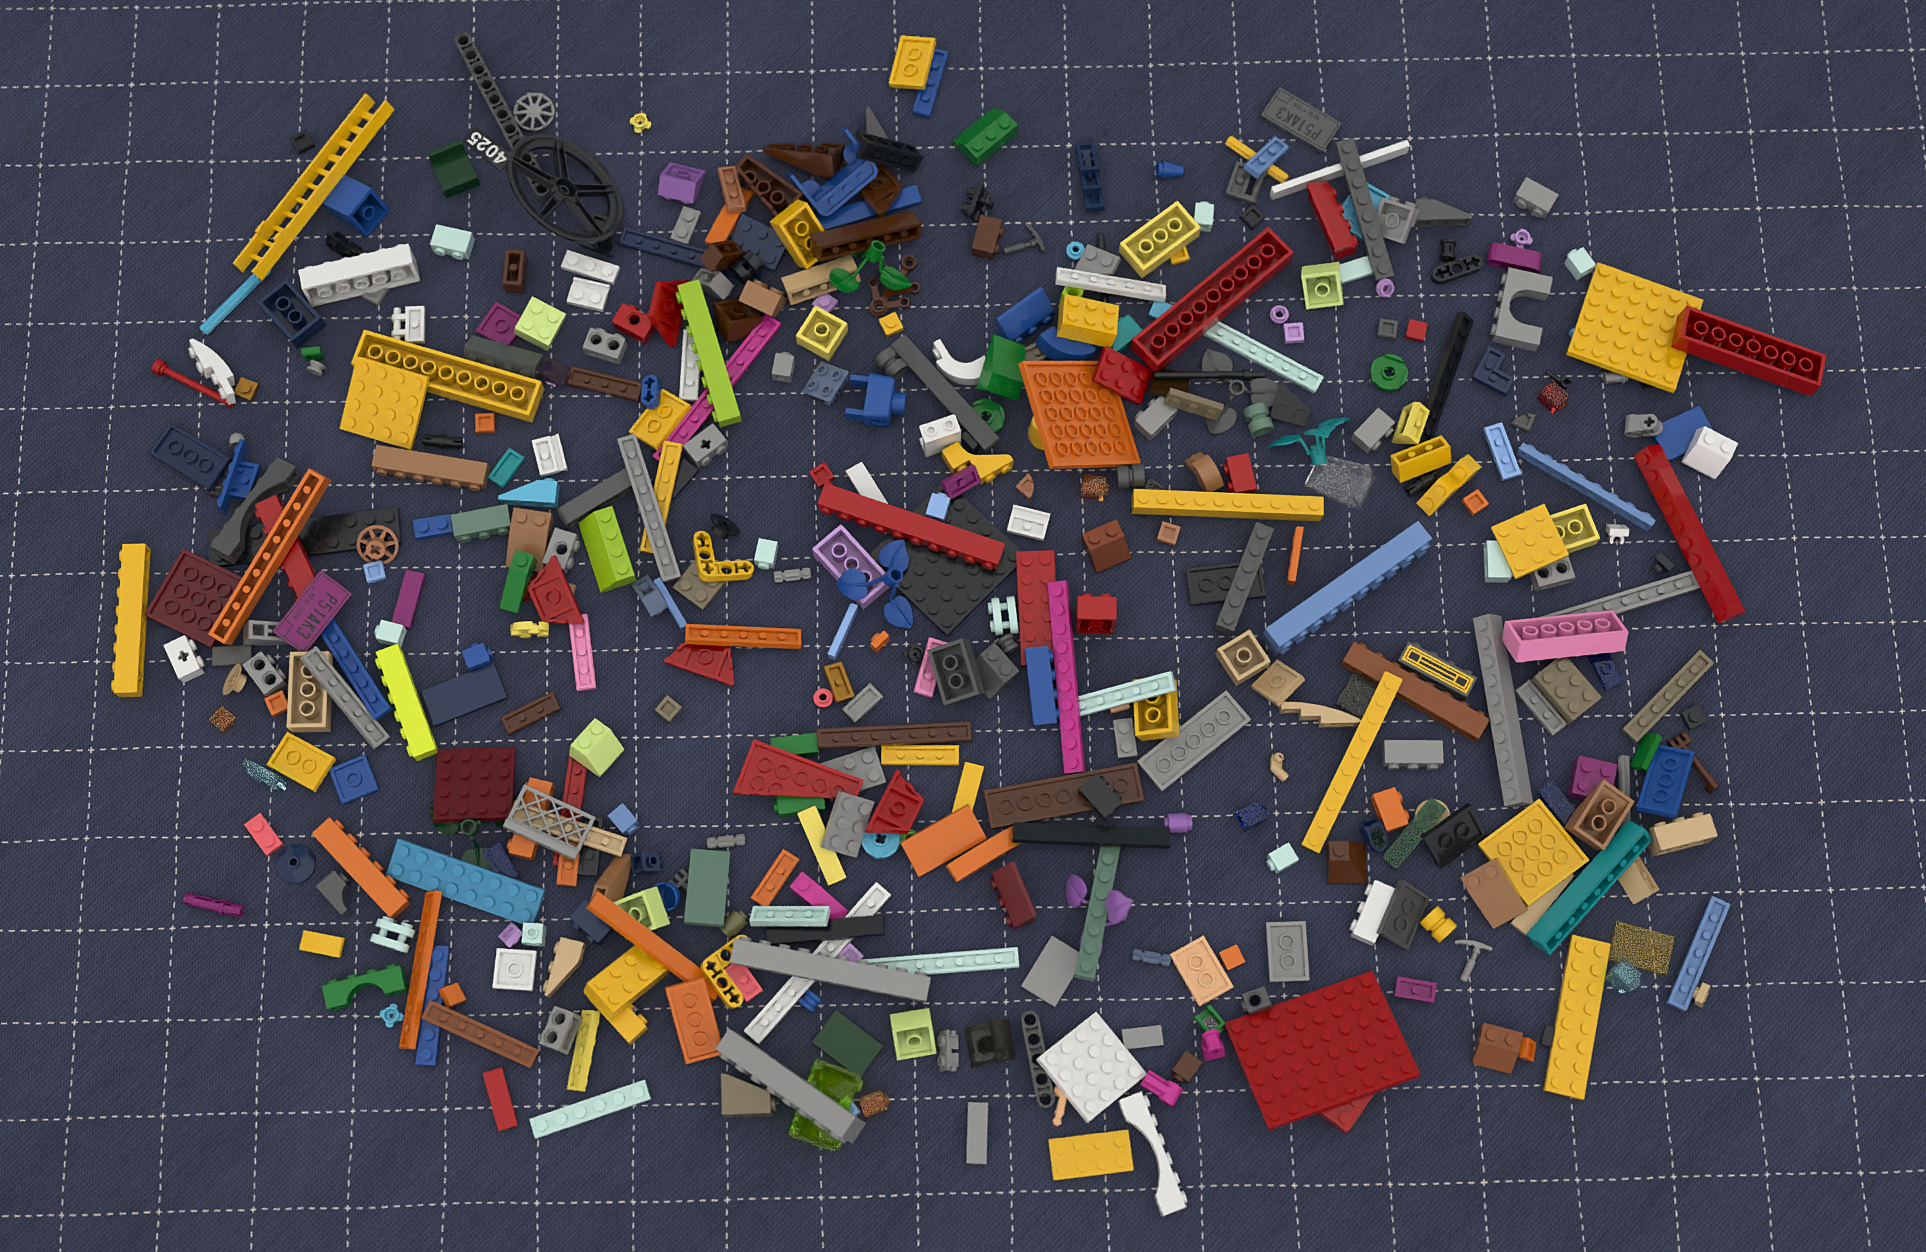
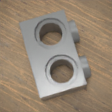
M590 328L582 348L586 355L620 365L628 345L626 339L620 334L614 333L612 335L601 328ZM595 340H601L599 344H593ZM613 345L619 346L616 350H611L610 348Z
M1569 557L1529 573L1535 592L1568 584L1575 579ZM1556 567L1563 568L1564 573H1559ZM1538 572H1544L1546 578H1541Z
M260 651L242 666L263 694L268 697L288 685L284 680L287 677L280 668L278 670L275 669L273 665L276 662L269 654L265 655ZM260 663H265L262 670H257ZM276 677L275 683L268 685V681Z
M554 1006L553 1011L549 1015L545 1030L541 1034L539 1044L568 1055L583 1017Z

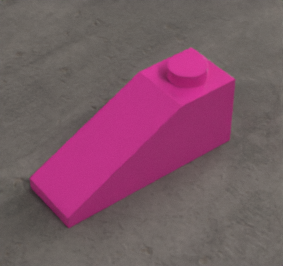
M803 872L799 874L790 886V890L808 905L829 906L831 911L829 919L844 918L849 912Z

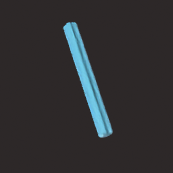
M252 274L200 326V330L208 335L262 280Z

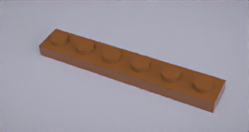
M432 1000L429 1001L421 1019L529 1069H531L539 1053L538 1049Z

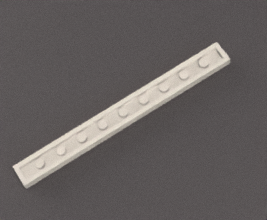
M876 882L844 918L875 915L891 897V894ZM853 938L823 941L812 954L818 955V952L830 954L829 957L836 958ZM792 976L747 1026L744 1032L760 1044L815 981Z

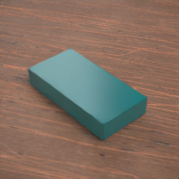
M508 448L487 477L488 480L504 489L526 460L525 457Z

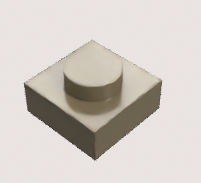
M667 695L655 708V711L671 723L683 708Z

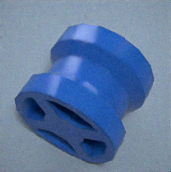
M809 989L806 990L805 996L798 1000V1003L812 1014L815 1012L816 1006L821 1005L823 1002Z

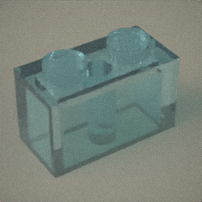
M1624 958L1615 963L1605 975V981L1621 994L1627 991L1630 993L1642 982L1640 977L1643 973Z

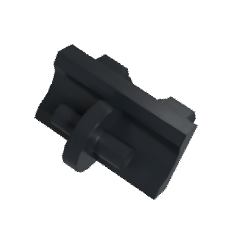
M978 183L977 187H969L967 197L972 201L971 203L964 202L961 207L962 213L970 216L975 222L979 221L981 213H985L986 209L991 210L994 206L990 201L991 196L988 195L989 193L984 189L983 184Z

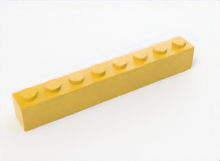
M122 544V550L119 552L121 569L118 570L120 587L117 588L119 605L116 606L118 624L115 625V634L117 635V642L114 643L116 658L112 664L115 675L114 680L111 682V689L118 697H142L147 624V617L144 614L148 607L151 549L146 544Z

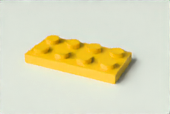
M1128 1130L1048 1139L1053 1181L1134 1171Z

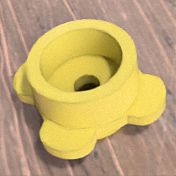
M645 113L636 114L630 119V124L634 126L636 133H641L642 130L651 127V122L647 120Z

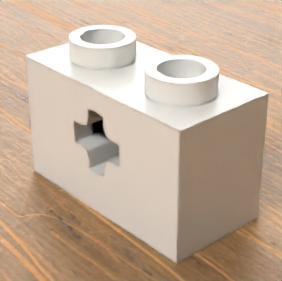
M184 635L163 645L178 679L183 683L205 673L202 668L205 664L201 656H197L195 652L197 646L193 639L190 640Z

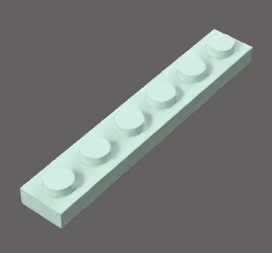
M1165 672L1078 696L1080 717L1177 691L1173 672Z
M642 1080L529 1120L534 1137L538 1139L649 1101L651 1097L646 1081Z

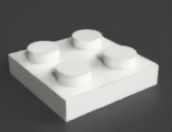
M497 948L492 988L533 991L537 951Z

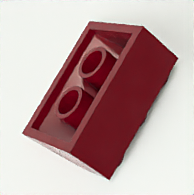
M1010 862L993 872L990 883L993 890H997L1000 897L997 900L1001 909L1005 908L1007 915L1005 919L1008 926H1012L1014 930L1036 922V912L1015 862Z

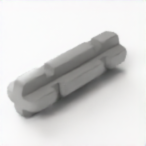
M809 567L802 568V570H784L783 573L782 571L774 572V581L776 583L783 582V580L787 582L801 580V578H811V569Z
M736 834V836H719L716 839L715 837L707 838V847L714 849L717 846L722 848L735 846V844L738 846L745 845V835Z

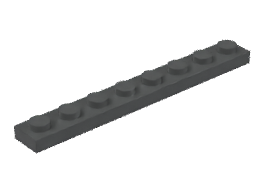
M1354 138L1338 141L1335 143L1336 151L1375 282L1384 278H1393V269Z

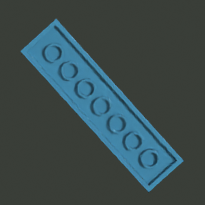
M401 838L397 840L386 876L389 874L393 879L427 891H441L444 897L520 924L536 922L546 889Z

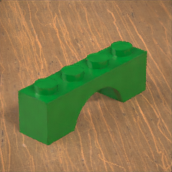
M391 964L386 966L385 970L378 971V969L366 971V974L362 976L353 974L347 976L346 980L339 981V979L328 981L327 985L322 986L326 1009L335 1011L350 1007L355 993L369 985L380 987L388 996L409 991L404 968L397 964Z

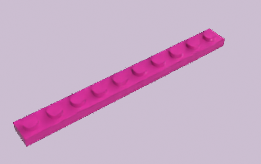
M764 315L763 320L752 330L725 364L732 388L782 326L779 321L770 315ZM708 387L666 441L686 444L711 416L712 411H715L713 405L708 403L706 396L710 394ZM663 445L653 455V459L658 462L660 461Z
M1064 580L1047 584L1064 774L1085 772L1069 587L1068 581Z

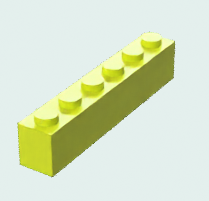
M395 644L377 651L378 658L375 659L378 669L383 671L384 675L381 676L384 686L389 688L390 693L387 695L391 705L394 704L396 707L394 715L397 722L401 721L403 728L400 729L403 739L408 741L409 745L406 748L409 756H413L416 761L437 754L438 748L401 647Z

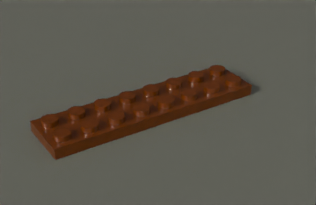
M1137 763L984 790L990 828L992 830L1013 826V822L1030 823L1094 811L1078 793V789L1096 773L1099 777L1103 776L1108 781V787L1112 791L1116 790L1120 794L1122 805L1144 802Z

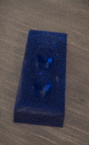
M1552 779L1538 789L1536 793L1560 824L1565 827L1576 809ZM1567 831L1571 838L1575 837V835Z

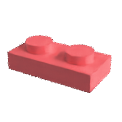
M261 813L244 824L266 856H269L284 845Z
M731 964L724 969L738 987L746 1002H749L763 992V989L747 967Z

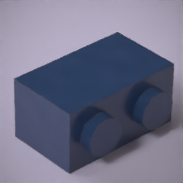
M584 900L569 916L573 921L571 925L579 932L581 929L587 933L585 937L593 945L597 942L601 946L615 929L586 908L589 902Z

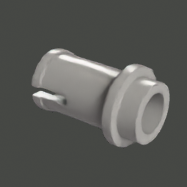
M1604 372L1603 374L1605 384L1616 382L1624 384L1625 381H1628V377L1615 372Z

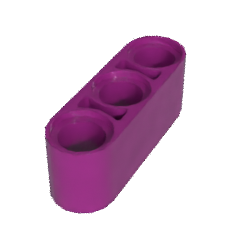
M1491 243L1486 263L1502 269L1514 268L1538 274L1542 254L1524 248Z

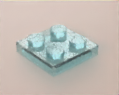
M246 758L243 761L242 766L246 768L245 773L249 774L250 777L259 782L262 780V782L274 790L280 788L285 791L288 783L280 776Z

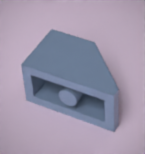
M648 575L631 584L651 617L662 613L664 609L668 608L659 590Z

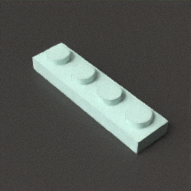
M753 906L749 922L751 926H827L831 911L829 906Z

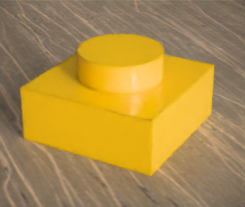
M896 312L879 319V324L886 337L903 330Z

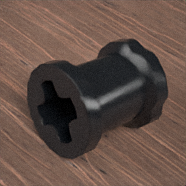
M1442 239L1440 241L1442 247L1439 260L1442 262L1456 260L1454 249L1457 242L1454 239Z

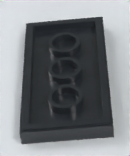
M1240 562L1185 568L1190 606L1225 602ZM1261 564L1246 600L1266 598Z

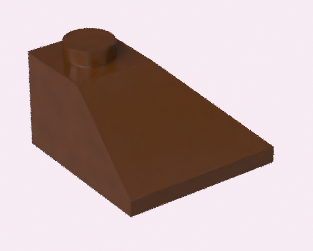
M739 298L713 302L718 330L727 342L744 339L763 320L762 315L757 309L738 301Z
M1329 841L1326 844L1327 884H1367L1365 844L1351 841Z

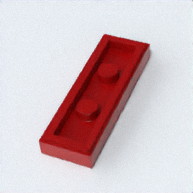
M503 1068L483 1073L498 1131L519 1126Z

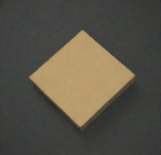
M1276 660L1251 687L1254 691L1279 707L1305 679L1301 674Z

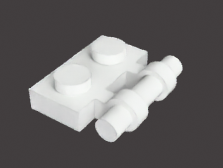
M406 306L405 314H401V308H394L391 337L398 340L405 337V342L412 344L425 343V307ZM402 322H405V329H401Z

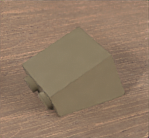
M721 1074L722 1116L724 1118L773 1116V1111H777V1101L769 1091L733 1076Z

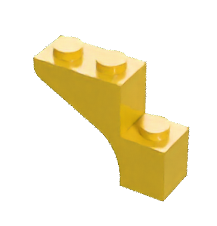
M958 441L942 450V458L953 475L973 464L976 466L979 474L980 484L984 482L989 483L996 478V475L1009 472L1014 462L1013 458L1008 454H970L961 447Z
M1469 454L1464 456L1448 473L1441 476L1416 504L1430 517L1482 467Z

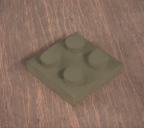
M694 560L673 586V590L704 611L727 581L705 582L701 580L698 575L696 560ZM706 566L705 571L707 572V574H710L708 572V566Z

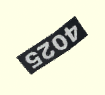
M474 127L462 140V142L487 159L500 171L507 165L509 152L478 128Z

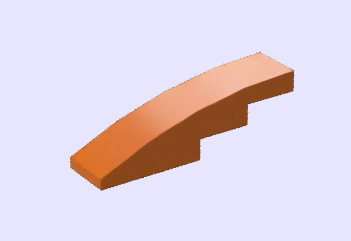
M741 187L747 209L754 194ZM724 205L705 239V244L710 245L714 242L727 241L731 237L741 214L745 212L727 213L726 205Z
M1013 826L963 854L946 867L957 883L986 867L989 863L1022 843H1012Z

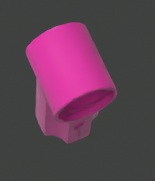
M1150 1070L1140 1084L1171 1107L1174 1106L1183 1091L1174 1082L1166 1081Z

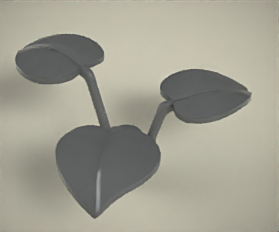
M1211 349L1206 350L1202 359V371H1232L1233 364L1227 355ZM1256 378L1250 384V391L1240 380L1222 379L1230 384L1228 387L1230 398L1226 405L1223 406V411L1217 420L1205 417L1209 432L1211 434H1220L1229 430L1234 425L1237 413L1234 409L1228 408L1234 397L1241 396L1243 391L1248 394H1252L1251 402L1253 404L1266 403L1269 408L1274 404L1279 385L1267 378ZM1220 379L1207 380L1211 383H1217Z

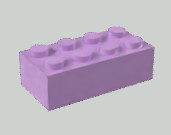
M839 525L812 548L816 559L837 581L843 572L851 568L862 571L866 577V582L881 578L885 573L842 525ZM883 581L866 586L867 596L855 601L864 610L891 586L885 585Z

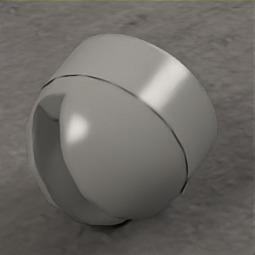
M233 433L229 439V446L235 448L240 439L245 441L244 436L240 433Z

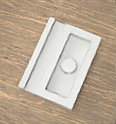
M574 277L567 298V304L603 312L610 285Z
M559 434L532 440L541 477L557 474L564 470L568 471Z
M1013 505L1007 532L1044 541L1050 513Z

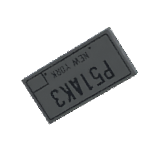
M1280 87L1260 116L1261 119L1321 154L1324 153L1342 125L1341 122Z

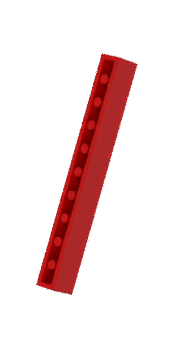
M1661 445L1645 447L1633 456L1718 623L1735 619L1746 611Z
M827 483L824 484L817 503L818 509L825 515L834 514L843 521H855L861 527L869 526L879 533L887 532L892 534L894 538L908 539L914 545H926L932 551H944L950 557L956 558L958 556L964 558V561L975 564L976 562L982 564V567L993 570V568L998 570L1005 550V543Z

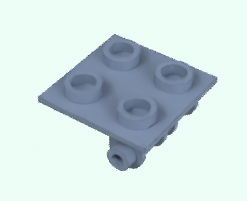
M821 361L802 390V393L824 400L823 403L827 406L833 405L837 397L836 395L840 394L838 390L842 391L843 386L848 382L850 372Z

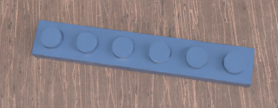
M1714 896L1710 897L1667 999V1004L1681 1011H1687L1731 904Z

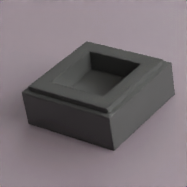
M1380 318L1377 338L1395 341L1398 321Z

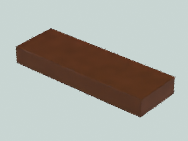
M550 692L500 717L510 736L562 709L554 693Z

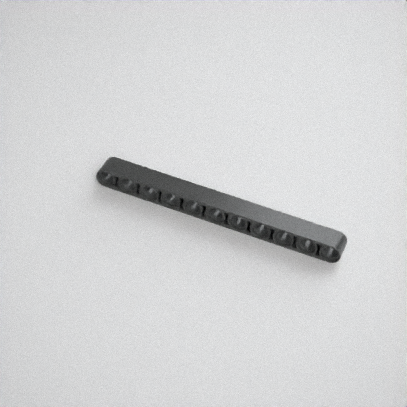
M466 32L458 33L455 37L458 51L508 146L512 149L524 136L471 36ZM504 115L507 116V117L504 118V119H500L501 116H504ZM515 130L512 134H508L509 131ZM532 151L526 153L521 158L524 161L531 160L529 162L531 165L541 169ZM525 176L536 199L541 203H545L552 194L551 190ZM541 190H547L543 194L539 193Z

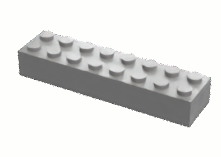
M728 1029L715 1048L721 1052L719 1057L734 1065L736 1069L748 1075L753 1081L765 1087L773 1095L781 1098L784 1103L795 1108L797 1112L812 1120L818 1127L827 1132L830 1131L829 1134L843 1143L846 1141L853 1143L866 1123L733 1030Z

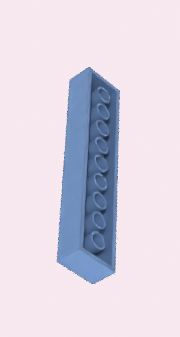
M1417 521L1265 628L1261 639L1274 656L1279 653L1281 655L1285 654L1291 649L1290 646L1293 643L1299 644L1306 638L1305 636L1309 632L1313 634L1321 628L1320 625L1324 621L1328 623L1336 617L1335 614L1340 610L1342 612L1346 611L1351 607V603L1355 599L1360 601L1367 595L1366 592L1370 589H1377L1385 578L1389 580L1395 576L1399 568L1405 569L1412 563L1411 561L1415 557L1419 559L1426 554L1432 537L1420 522Z

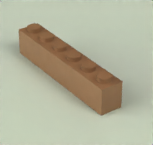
M376 445L371 465L376 474L381 476L391 474L399 479L409 477L418 482L427 480L436 485H443L445 483L450 484L454 488H461V486L469 487L472 491L486 490L487 477L490 473L488 463Z

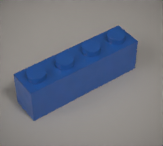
M1048 646L1025 648L1024 653L1033 726L1056 724L1060 713L1059 708H1055L1054 700H1058L1057 689L1053 688L1052 681H1055V670L1051 669L1050 662L1053 661V652L1048 649Z

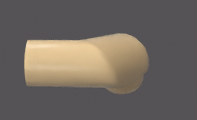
M1277 752L1270 759V770L1284 782L1289 777V774L1282 769L1283 754Z

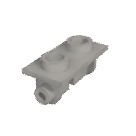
M940 1031L937 1039L938 1046L940 1047V1055L938 1056L940 1072L947 1070L955 1072L959 1067V1054L952 1053V1049H958V1035H956V1031Z

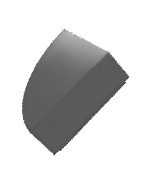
M1527 413L1518 416L1510 426L1528 433L1536 415Z

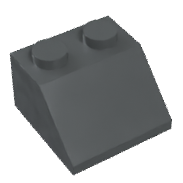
M995 642L976 658L986 692L984 695L989 700L1019 677L1017 667Z

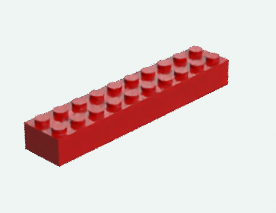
M1267 227L1135 336L1131 342V349L1153 372L1160 371L1291 262L1294 252Z

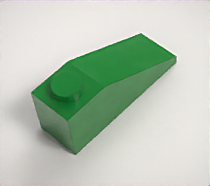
M518 550L515 551L509 567L500 609L515 614L519 613L537 564L534 555Z

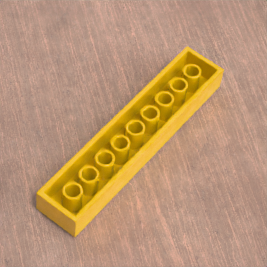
M367 330L363 331L351 362L354 368L357 356H362L430 376L427 388L428 393L531 423L534 420L544 392V386L539 380Z

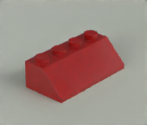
M1328 182L1308 183V198L1335 260L1337 261L1356 253L1358 241L1356 236L1351 235L1349 231L1351 229L1349 220L1344 219L1342 215L1344 213L1342 204H1337L1335 188H1330Z

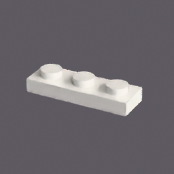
M567 250L561 265L563 270L611 285L615 284L620 271V267L569 250Z

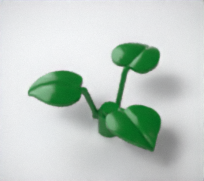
M877 240L872 241L867 251L851 254L855 257H865L852 275L842 268H835L829 274V280L836 289L852 293L859 287L858 281L854 278L866 262L875 263L879 261V272L881 273L879 278L887 288L902 290L911 287L913 284L895 268L890 266L883 268L885 257L882 254L885 250V245Z

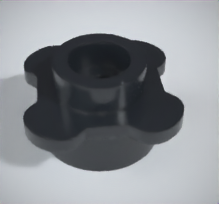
M913 643L911 648L904 652V657L908 658L913 666H917L924 657L925 651L917 643Z

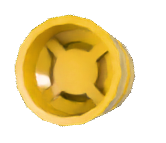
M1439 906L1420 922L1427 931H1432V936L1438 943L1457 927L1450 918H1445V913Z

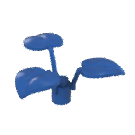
M896 540L885 545L879 552L878 559L880 565L888 568L881 578L866 582V577L862 571L851 568L840 576L837 581V587L847 598L861 600L868 594L866 586L883 581L887 586H893L889 597L890 603H887L883 609L884 618L892 626L910 629L913 626V614L909 602L902 596H897L893 600L895 591L899 587L898 583L903 579L902 572L907 569L909 564L905 541Z

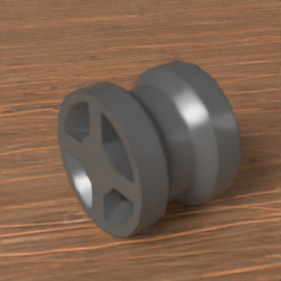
M1012 633L1003 636L996 642L997 646L1001 647L1006 656L1020 648L1019 644L1015 643Z

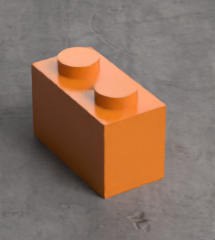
M1395 787L1371 796L1370 799L1377 818L1384 825L1386 834L1405 828L1409 824V814L1406 809L1403 810L1401 793L1397 792Z

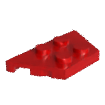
M689 279L655 283L648 318L669 347H676L682 321L681 309H684L683 304L678 303L676 292H679L677 285L690 282Z
M556 555L551 556L547 565L540 570L537 577L527 587L541 621L548 623L584 624L585 621Z
M684 642L669 657L664 659L665 664L732 687L735 685L731 646L685 644Z
M896 769L866 827V833H909L924 803V799L919 793L915 792L910 782L907 783L903 779L899 770Z

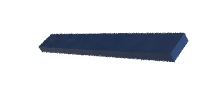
M628 227L623 228L618 242L619 246L697 268H705L704 263L699 258L706 249ZM765 266L764 269L760 271L757 275H752L753 278L750 280L751 282H753L754 279L761 281L762 275L765 270ZM730 269L720 270L723 275L735 278Z

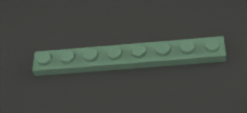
M1100 847L1074 978L1094 982L1107 918L1106 897L1113 888L1120 847Z

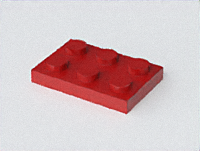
M1105 346L1102 349L1091 381L1139 405L1142 403L1153 371Z

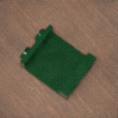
M462 140L451 142L448 146L436 148L428 153L446 199L480 185Z

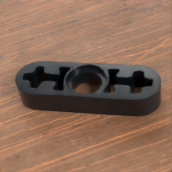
M1471 254L1436 266L1431 273V280L1433 283L1441 285L1476 273L1481 269L1483 259L1477 254ZM1472 260L1474 263L1477 262L1476 267L1473 264L1469 265ZM1458 265L1461 267L1462 272L1454 273L1452 267ZM1437 272H1439L1440 274H1444L1443 277H1436Z

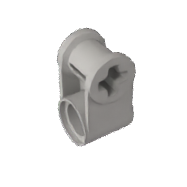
M1629 414L1626 416L1624 435L1627 437L1658 436L1663 430V424L1654 414Z

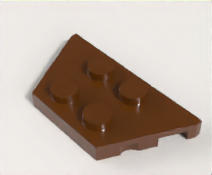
M877 164V176L858 193L875 214L882 218L902 193V186L884 165Z

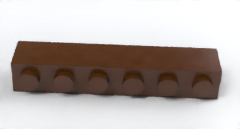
M913 211L813 233L810 234V250L818 262L867 251L874 240L889 246L921 238V222Z

